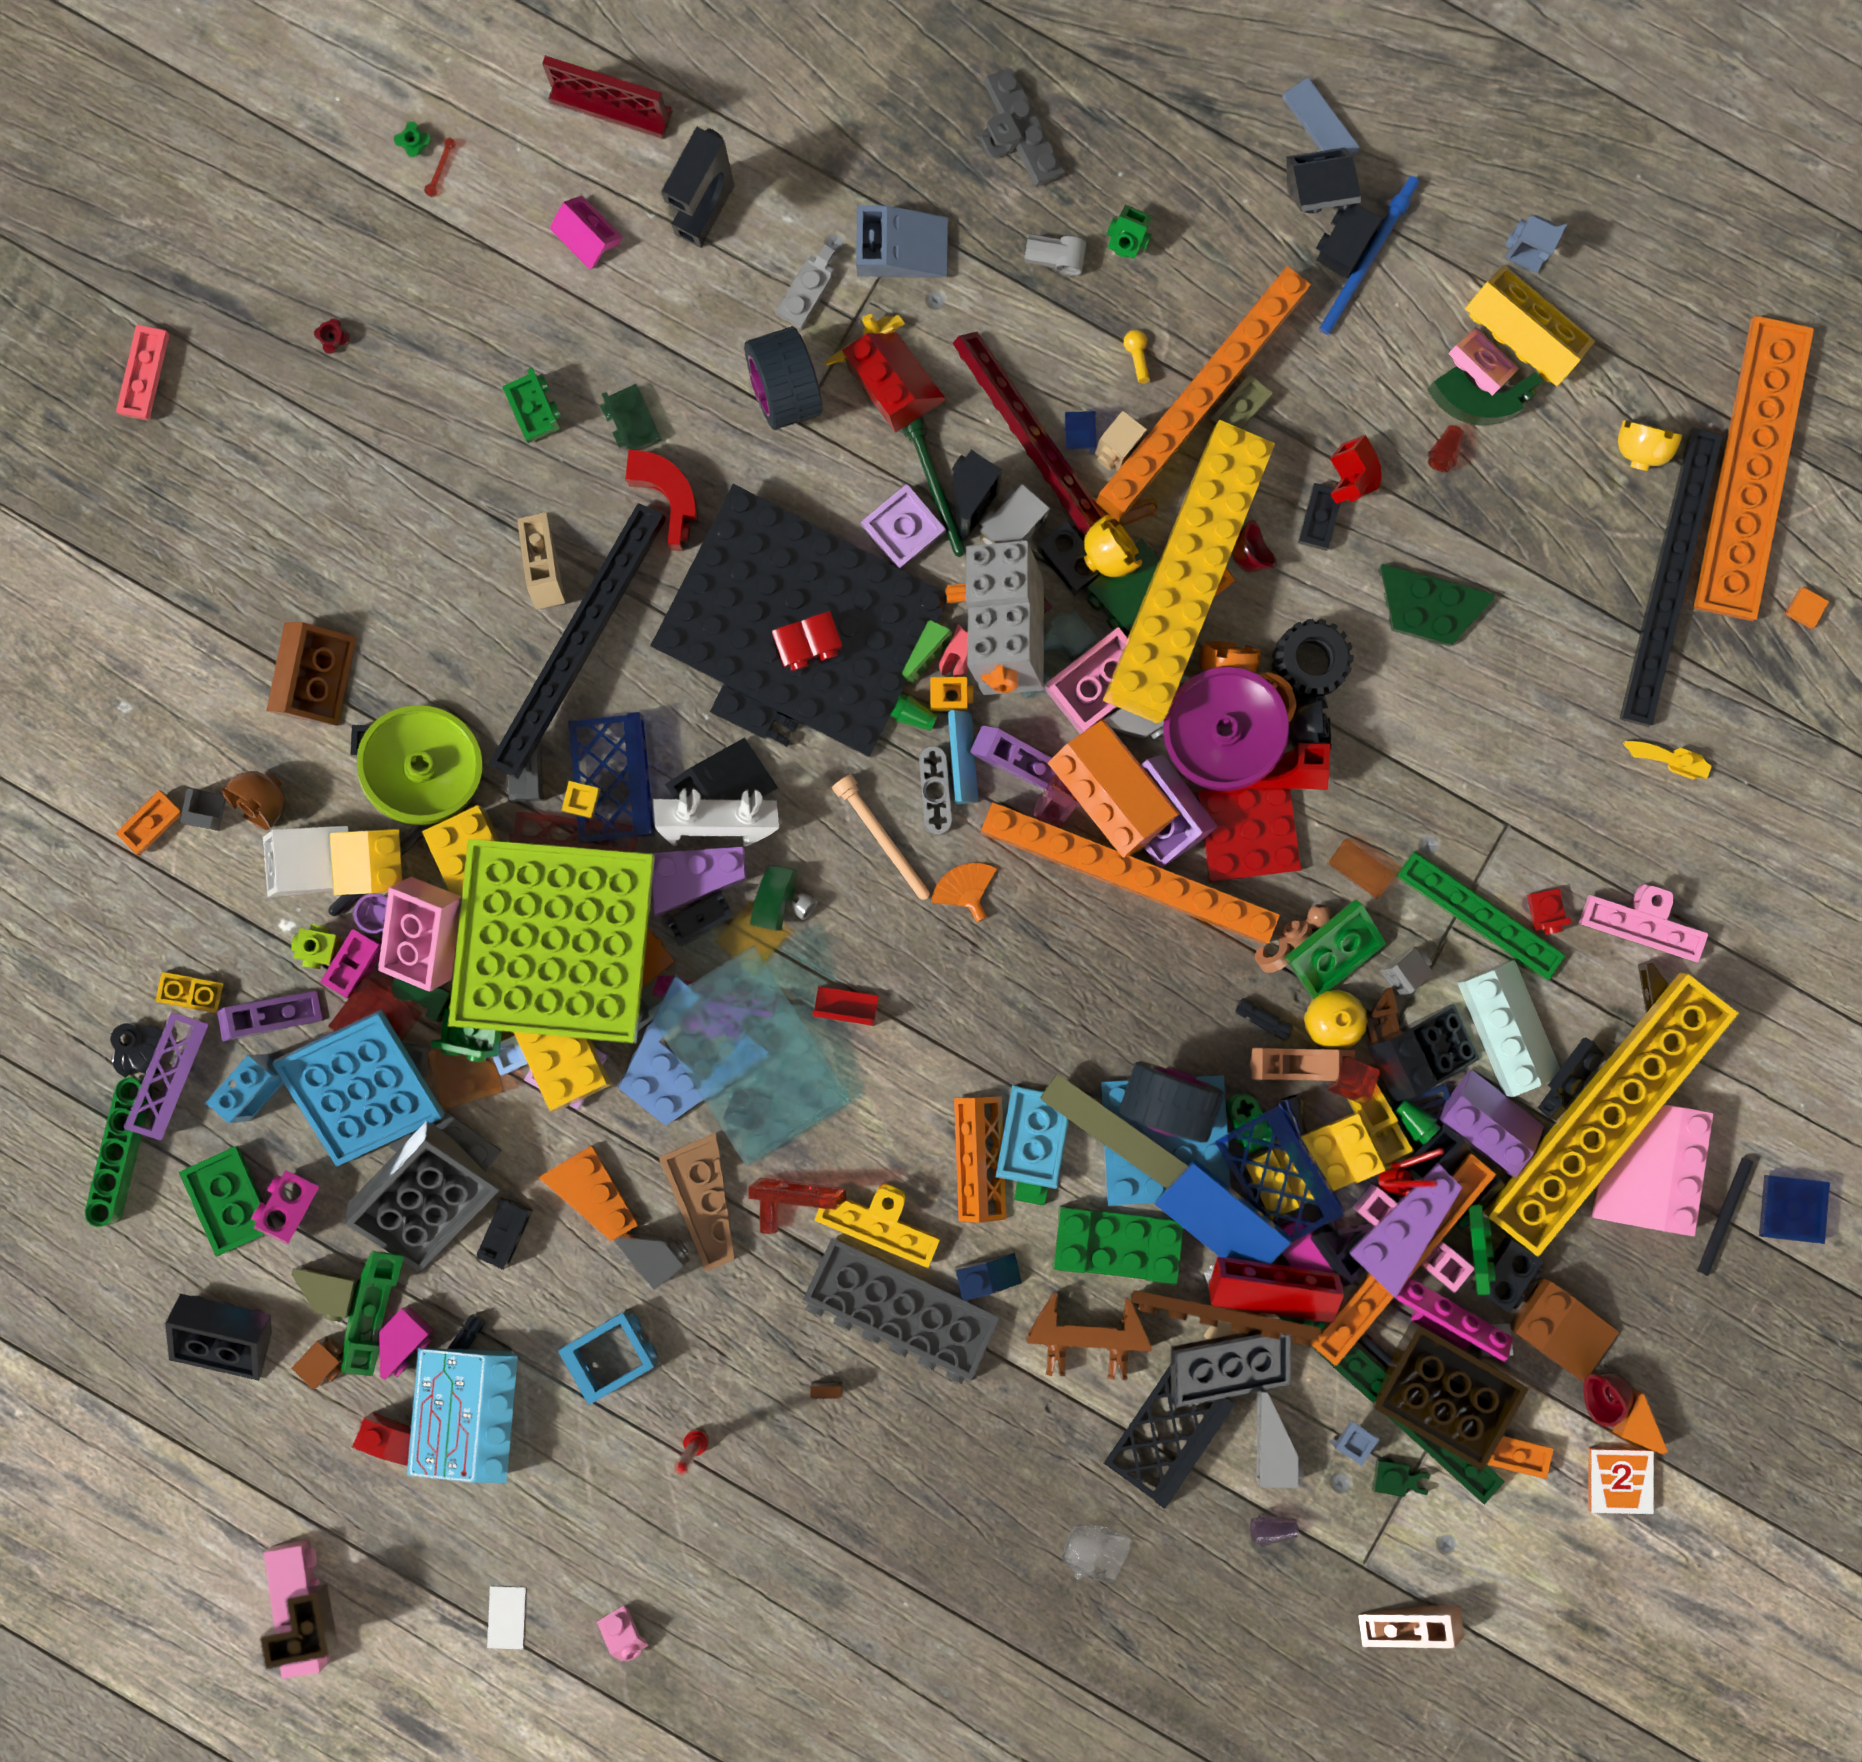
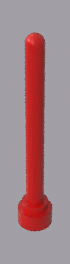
M692 1429L686 1434L683 1440L685 1450L675 1466L677 1473L685 1474L695 1456L701 1455L706 1451L709 1445V1437L705 1431Z

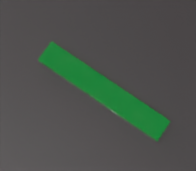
M1416 851L1410 854L1395 876L1546 981L1551 979L1566 957L1560 950Z

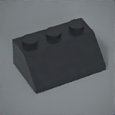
M970 450L966 457L960 455L952 468L954 473L951 477L953 479L951 483L953 486L952 497L961 538L965 541L999 493L1002 469L973 450Z
M180 1293L165 1322L169 1360L259 1381L272 1334L271 1314L264 1313L258 1309H246L227 1302L220 1303L204 1299L200 1296Z

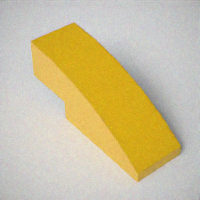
M1366 1068L1356 1073L1355 1081H1340L1353 1112L1360 1110L1366 1129L1378 1154L1383 1159L1386 1169L1391 1168L1392 1162H1401L1411 1158L1413 1149L1400 1129L1398 1119L1369 1069Z

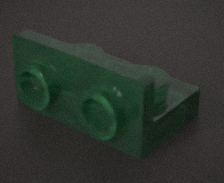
M637 384L611 395H608L607 391L601 394L605 403L600 404V407L607 422L613 419L617 430L612 433L619 448L626 447L627 451L628 449L642 450L662 441Z

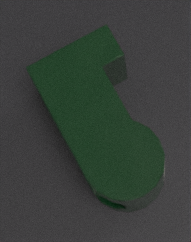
M395 978L392 982L391 989L395 998L400 1001H413L428 1008L425 1017L436 1022L443 1021L444 1009L449 1008L451 1004L452 992L441 987L429 992L398 978Z

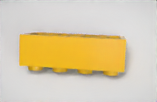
M1503 265L1486 282L1465 308L1474 322L1487 327L1498 342L1507 344L1515 351L1516 356L1522 362L1530 363L1538 370L1543 380L1556 386L1562 382L1595 343L1592 337L1506 265Z

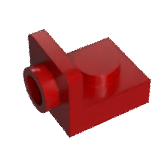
M1560 888L1527 895L1534 931L1544 929L1545 935L1563 932V925L1572 924L1571 918H1566Z

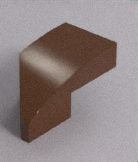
M1392 987L1385 989L1367 1016L1366 1029L1370 1044L1400 1029L1396 1013L1399 1012Z

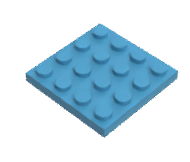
M382 1010L281 1056L272 1063L336 1167L418 1130L426 1121L433 1123L440 1120L445 1114Z
M1224 1075L1199 1076L1196 1078L1221 1089L1225 1094ZM1129 1080L1100 1082L1101 1103L1104 1107L1189 1166L1196 1159L1231 1188L1225 1095L1209 1141L1200 1143L1157 1132L1120 1113L1119 1108ZM1104 1145L1107 1205L1155 1203L1166 1188Z

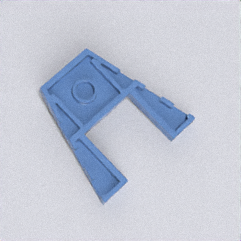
M676 974L673 975L671 983L665 995H663L637 1051L635 1050L618 1084V1088L665 1126L770 1053L768 1048L745 1031L710 1072L704 1076L660 1041L699 997V992Z

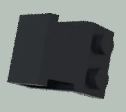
M1444 1124L1411 1158L1440 1148L1443 1149L1444 1153L1406 1167L1404 1171L1407 1170L1410 1173L1411 1180H1422L1439 1164L1451 1176L1469 1153L1474 1155L1465 1140ZM1494 1176L1470 1206L1482 1205L1483 1208L1505 1185L1498 1177ZM1469 1207L1455 1223L1461 1230L1470 1222Z

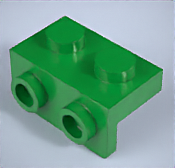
M533 367L527 369L528 375L502 386L527 443L560 430L561 428L557 420L562 418L555 401L549 403L545 392L550 391L543 374L537 375Z
M450 1008L444 1009L441 1039L431 1040V1047L441 1049V1054L459 1056L460 1053L467 1055V1060L485 1062L486 1057L499 1055L502 1031L448 1026Z

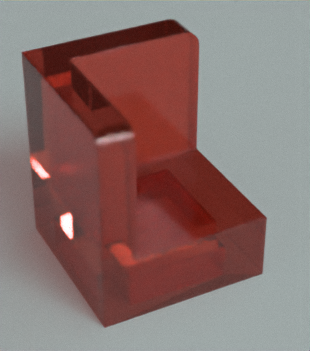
M1347 1057L1343 1060L1337 1080L1329 1085L1328 1091L1363 1104L1372 1098L1380 1070Z

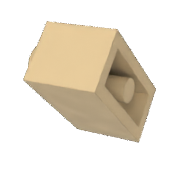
M1122 411L1099 439L1095 453L1098 456V462L1108 470L1114 469L1118 471L1143 441L1147 429Z

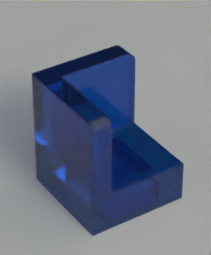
M1095 411L1065 412L1063 428L1066 437V448L1088 449V454H1095L1097 448Z

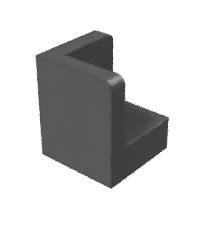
M188 787L180 823L219 831L226 799L222 794Z

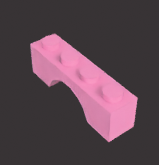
M1371 1184L1352 1208L1375 1226L1397 1203L1378 1187ZM1442 1241L1438 1243L1421 1264L1424 1269L1453 1292L1458 1290L1475 1269Z

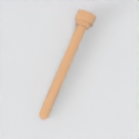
M850 773L831 787L838 798L842 796L844 801L848 800L916 895L921 900L928 899L930 895L929 890L857 793L859 791L856 786L858 782Z

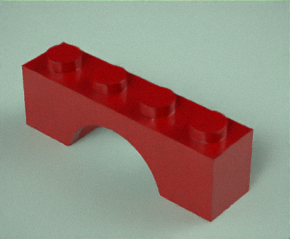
M1298 743L1293 750L1283 754L1279 763L1265 778L1248 787L1328 790L1330 744Z

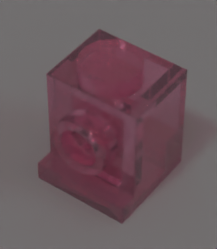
M1053 774L1049 784L1034 803L1033 815L1042 822L1061 828L1079 802L1060 778Z

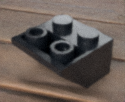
M1346 147L1286 156L1287 192L1301 212L1314 214L1322 211L1323 208L1346 209L1351 207L1352 204L1361 203V194L1353 156Z

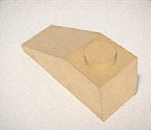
M547 512L518 518L517 523L526 587L535 609L564 604L565 597Z

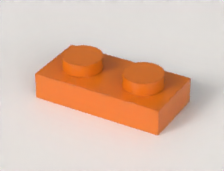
M158 790L115 834L136 855L141 856L181 816L182 810L163 791Z
M1503 1435L1487 1465L1547 1479L1554 1449L1549 1446Z

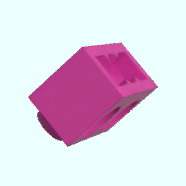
M352 929L320 983L345 998L356 999L380 959L382 943L361 930Z
M285 1170L282 1177L276 1174L267 1190L272 1193L268 1203L260 1202L251 1218L257 1221L254 1229L288 1245L319 1186ZM288 1184L298 1186L300 1189L299 1198L293 1201L287 1200L282 1194L283 1187ZM272 1212H280L285 1218L284 1226L278 1229L271 1228L267 1223V1216Z

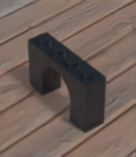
M696 126L661 190L664 202L679 210L671 224L674 234L700 248L735 187L725 141L722 135L713 129L707 128L704 130Z

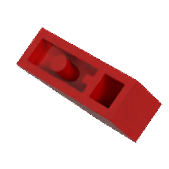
M372 1412L363 1418L352 1448L382 1460L408 1466L411 1427Z

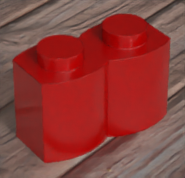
M830 611L772 631L783 667H791L792 671L809 666L808 660L820 657L821 661L838 656L837 650L842 649V643Z

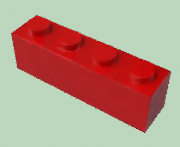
M1219 1256L1217 1257L1209 1282L1212 1306L1334 1323L1344 1296L1340 1276L1336 1273Z

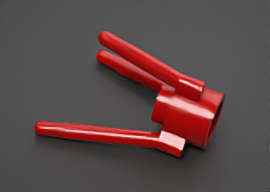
M1443 1149L1430 1151L1401 1162H1392L1391 1169H1386V1171L1379 1174L1380 1189L1385 1194L1396 1193L1397 1196H1406L1412 1190L1410 1187H1436L1438 1185L1437 1181L1411 1180L1410 1173L1407 1170L1404 1171V1168L1442 1155L1444 1153Z

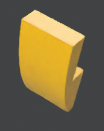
M161 972L155 1002L217 1014L224 983Z

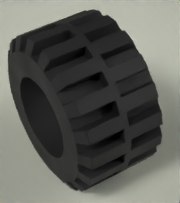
M1313 618L1306 619L1303 623L1298 622L1294 624L1278 640L1272 654V658H1274L1272 670H1276L1277 675L1284 678L1291 685L1295 697L1326 696L1342 685L1346 680L1345 678L1350 674L1352 669L1350 664L1354 660V655H1350V650L1353 647L1351 642L1346 643V633L1344 631L1339 633L1336 630L1338 627L1336 624L1332 623L1329 626L1324 619H1319L1317 622H1314ZM1311 643L1321 647L1328 657L1327 671L1319 676L1305 673L1299 667L1296 660V651L1299 646Z

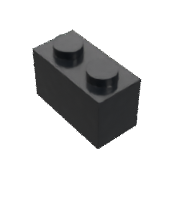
M1357 203L1352 204L1351 207L1345 210L1338 209L1331 221V224L1335 226L1330 235L1324 233L1316 247L1320 251L1316 262L1347 279L1382 218Z

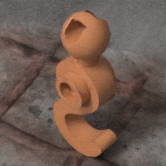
M1316 904L1308 911V918L1305 921L1295 920L1287 923L1280 934L1279 951L1276 955L1269 958L1264 947L1257 949L1255 961L1261 970L1266 973H1273L1284 968L1288 964L1285 956L1313 934L1312 930L1314 928H1321L1331 920V910L1327 906Z

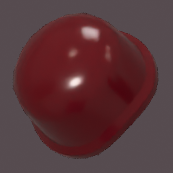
M1249 520L1240 531L1231 554L1234 561L1242 570L1250 573L1265 568H1275L1277 566L1276 557L1265 544L1259 525L1255 520Z
M1591 1373L1584 1380V1401L1590 1417L1597 1424L1606 1427L1616 1426L1621 1423L1628 1415L1635 1401L1634 1392L1627 1380L1616 1373L1599 1375Z

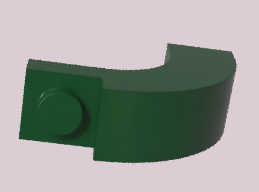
M1456 366L1433 381L1427 391L1438 406L1453 418L1471 425L1489 426L1504 423L1516 417L1524 409L1522 404L1537 394L1535 389L1543 381L1537 372H1534L1512 388L1495 393L1492 396L1489 392L1475 387L1462 369Z

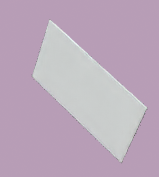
M490 1586L487 1648L523 1649L526 1587Z

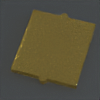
M749 901L715 942L732 956L731 959L733 961H739L750 972L755 974L788 933L784 929L775 931L750 925L754 904Z

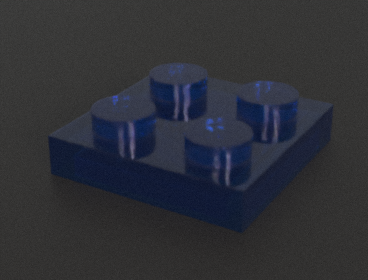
M1764 1175L1759 1236L1825 1244L1830 1182Z

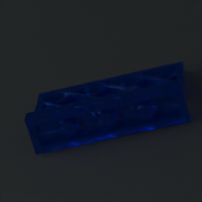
M640 712L627 713V715L568 721L574 782L582 784V776L586 779L584 785L589 786L592 784L594 787L601 789L600 791L603 795L597 802L594 815L606 824L598 834L586 835L585 823L589 818L577 815L579 842L655 836L644 716ZM624 723V736L617 744L604 735L612 724ZM598 725H604L600 731L595 727ZM591 727L598 733L587 747L578 741L577 728ZM601 737L614 746L603 761L590 751ZM624 742L626 744V752L620 748ZM578 746H580L583 749V752L580 755ZM618 750L627 757V766L620 774L607 765ZM587 754L600 763L590 777L580 771V762ZM604 767L617 777L606 791L593 781ZM627 772L629 776V782L623 778ZM620 781L630 787V796L623 804L610 795ZM607 797L620 807L609 821L596 812ZM630 802H631L632 812H630V811L626 808V807L629 805ZM623 811L632 817L633 831L621 832L612 825ZM609 828L615 831L613 833H605Z
M1280 1102L1269 1108L1266 1112L1215 1140L1217 1147L1252 1205L1267 1218H1269L1268 1215L1275 1216L1273 1221L1275 1224L1278 1217L1296 1222L1294 1233L1289 1235L1292 1237L1291 1243L1332 1220L1335 1221L1345 1215L1344 1207ZM1264 1120H1267L1273 1130L1270 1142L1252 1137L1255 1126ZM1250 1129L1249 1136L1241 1135ZM1275 1136L1278 1138L1281 1145L1274 1143ZM1233 1138L1246 1140L1247 1145L1244 1157L1230 1154L1224 1143ZM1251 1142L1269 1147L1265 1163L1247 1159ZM1272 1148L1286 1151L1289 1156L1287 1169L1268 1164ZM1234 1160L1242 1162L1241 1169H1239ZM1246 1163L1264 1168L1260 1184L1246 1181L1243 1176ZM1292 1163L1298 1172L1290 1170ZM1267 1169L1285 1174L1281 1190L1263 1186ZM1288 1175L1302 1178L1306 1185L1303 1196L1285 1192ZM1251 1187L1258 1189L1257 1197ZM1262 1190L1280 1195L1276 1211L1265 1209L1261 1206L1259 1199ZM1308 1190L1314 1199L1306 1197ZM1283 1196L1302 1201L1298 1217L1279 1212ZM1305 1202L1318 1205L1324 1216L1314 1222L1302 1219L1301 1216ZM1299 1223L1307 1225L1298 1230Z

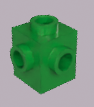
M1125 204L1118 219L1113 218L1106 235L1110 236L1111 239L1107 248L1113 250L1120 257L1135 259L1139 250L1145 251L1152 234L1147 231L1153 215Z

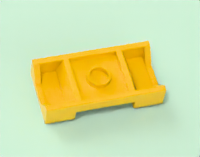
M1360 1110L1253 1156L1245 1162L1271 1220L1351 1183H1358L1386 1171V1165L1373 1144Z

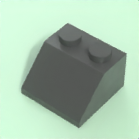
M627 1232L614 1241L653 1290L657 1289L690 1260L686 1256L689 1253L687 1247L680 1239L677 1238L674 1241L671 1236Z

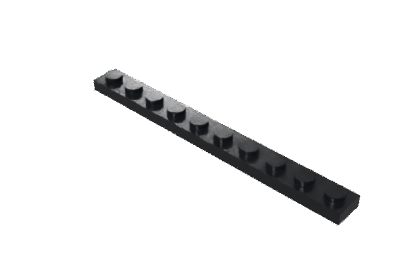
M1692 428L1689 431L1619 720L1646 727L1653 725L1723 435L1697 428Z
M637 503L491 758L489 764L493 768L515 779H519L665 523L666 517L663 513Z

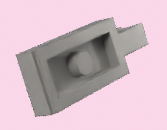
M824 245L817 258L810 256L805 261L776 309L775 314L799 329H803L832 281L834 269L830 265L836 257L834 254L835 250Z

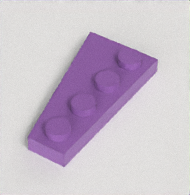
M1439 1164L1422 1179L1437 1181L1438 1185L1436 1187H1414L1349 1251L1395 1298L1462 1188Z

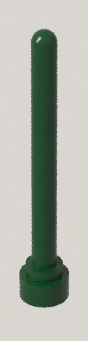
M923 416L902 428L904 436L914 443L955 556L961 557L965 554V547L924 437L926 436L925 430L927 426Z

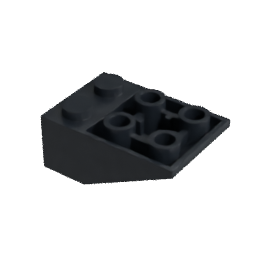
M745 737L690 767L665 784L674 799H679L680 793L684 789H686V797L690 796L693 789L696 790L700 795V800H742V795L746 790H748V798H751L754 791L757 790L763 799L778 789V786Z
M1450 1004L1368 1045L1394 1102L1418 1097L1480 1059L1454 1004Z

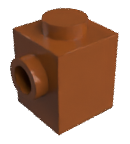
M326 1337L317 1340L291 1369L314 1390L326 1380L331 1383L342 1372L343 1348L334 1339L330 1338L328 1340Z

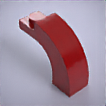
M628 449L626 482L629 487L656 490L669 500L671 516L668 545L671 550L683 551L684 543H689L690 525L686 524V522L698 523L696 499L686 477L673 463L662 456L651 452Z

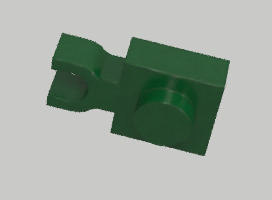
M1376 1459L1372 1490L1376 1493L1405 1497L1406 1488H1411L1418 1494L1428 1495L1426 1488L1417 1487V1481L1420 1478L1430 1479V1474L1422 1471L1409 1474L1410 1466L1406 1463Z

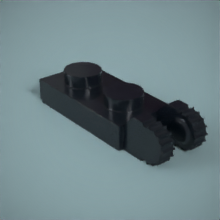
M725 685L722 686L710 710L711 714L764 740L767 738L784 747H788L790 741L785 736L770 731L774 721L790 730H796L798 723L778 714L777 711Z

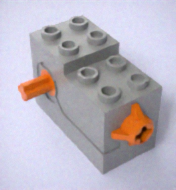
M1028 540L966 546V584L947 585L946 595L947 603L965 602L968 607L967 666L975 681H978V686L983 695L1043 691L1044 578Z

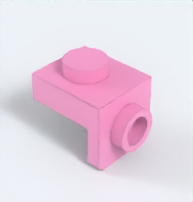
M624 1605L597 1621L610 1655L620 1661H630L638 1657L641 1650L648 1646L646 1639L639 1635L629 1609Z

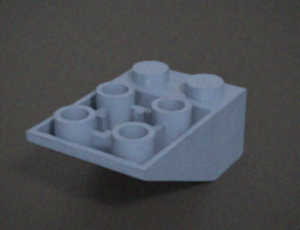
M857 205V277L947 278L948 217L892 206Z

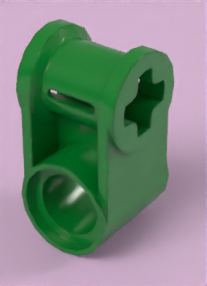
M1242 1093L1232 1095L1227 1101L1226 1109L1235 1128L1237 1139L1245 1154L1248 1155L1274 1143L1275 1138L1272 1130L1264 1118L1256 1099ZM1240 1101L1249 1105L1245 1108V1115L1236 1110L1240 1108Z

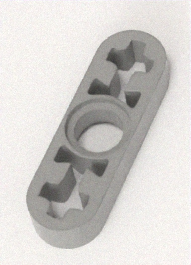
M931 746L925 748L919 756L924 825L929 833L943 835L950 829L952 822L947 760L942 749ZM929 753H935L936 758H941L942 762L937 763L936 771L937 774L943 773L944 778H924V774L931 775L930 765L924 764V759L929 758ZM934 782L941 784L944 788V795L937 800L929 798L926 793L928 785ZM945 802L946 808L940 807L941 818H946L947 823H943L941 829L938 830L934 824H929V820L934 819V808L928 810L927 804L940 805Z

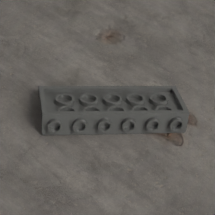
M834 1238L831 1239L802 1300V1303L807 1305L805 1310L821 1318L823 1314H827L835 1318L833 1324L850 1331L851 1327H854L863 1332L862 1338L878 1344L879 1340L891 1345L889 1348L891 1352L906 1358L907 1354H910L919 1359L917 1364L931 1371H934L935 1367L947 1372L946 1378L961 1385L963 1381H972L1000 1319L996 1315L963 1301Z

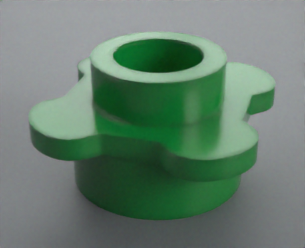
M408 122L401 134L394 136V143L396 146L402 147L408 157L415 158L430 143V136L427 133H422L415 122ZM411 137L415 138L413 142L409 141Z

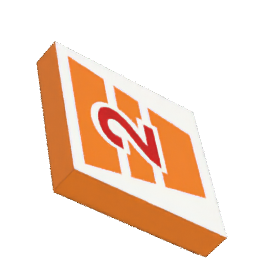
M1588 1448V1511L1591 1513L1654 1514V1451L1651 1449Z

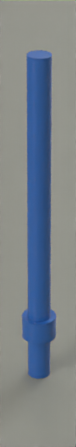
M1410 176L1401 192L1392 199L1389 204L1390 210L1321 324L1319 330L1326 335L1331 333L1398 218L1406 213L1411 204L1409 200L1420 183L1418 178Z

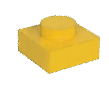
M569 781L561 811L593 819L601 789Z

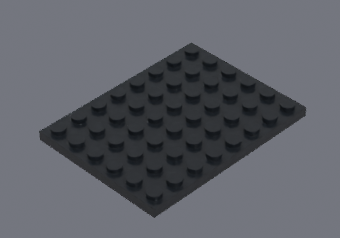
M733 483L650 647L869 758L899 699V695L908 681L902 672L927 623L930 620L937 623L947 603V595L938 588ZM830 611L842 643V649L837 650L838 656L825 661H821L820 657L808 660L809 666L796 671H792L791 667L784 668L772 636V631Z

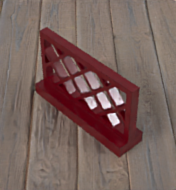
M545 55L542 65L552 88L549 96L551 104L664 139L673 111L670 106L664 104L661 92Z

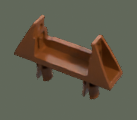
M1053 1292L1026 1335L1027 1344H1043L1048 1347L1046 1375L1050 1376L1053 1375L1056 1360H1058L1059 1375L1066 1376V1348L1070 1346L1105 1348L1110 1351L1107 1378L1112 1380L1115 1379L1118 1365L1120 1367L1121 1379H1128V1352L1132 1350L1152 1352V1347L1129 1297H1124L1123 1319H1121L1122 1330L1112 1327L1066 1324L1064 1326H1057L1056 1322L1059 1318V1315H1057L1058 1294Z

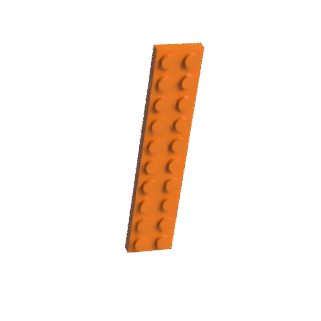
M1754 316L1750 321L1693 609L1752 622L1757 620L1814 328L1760 316Z

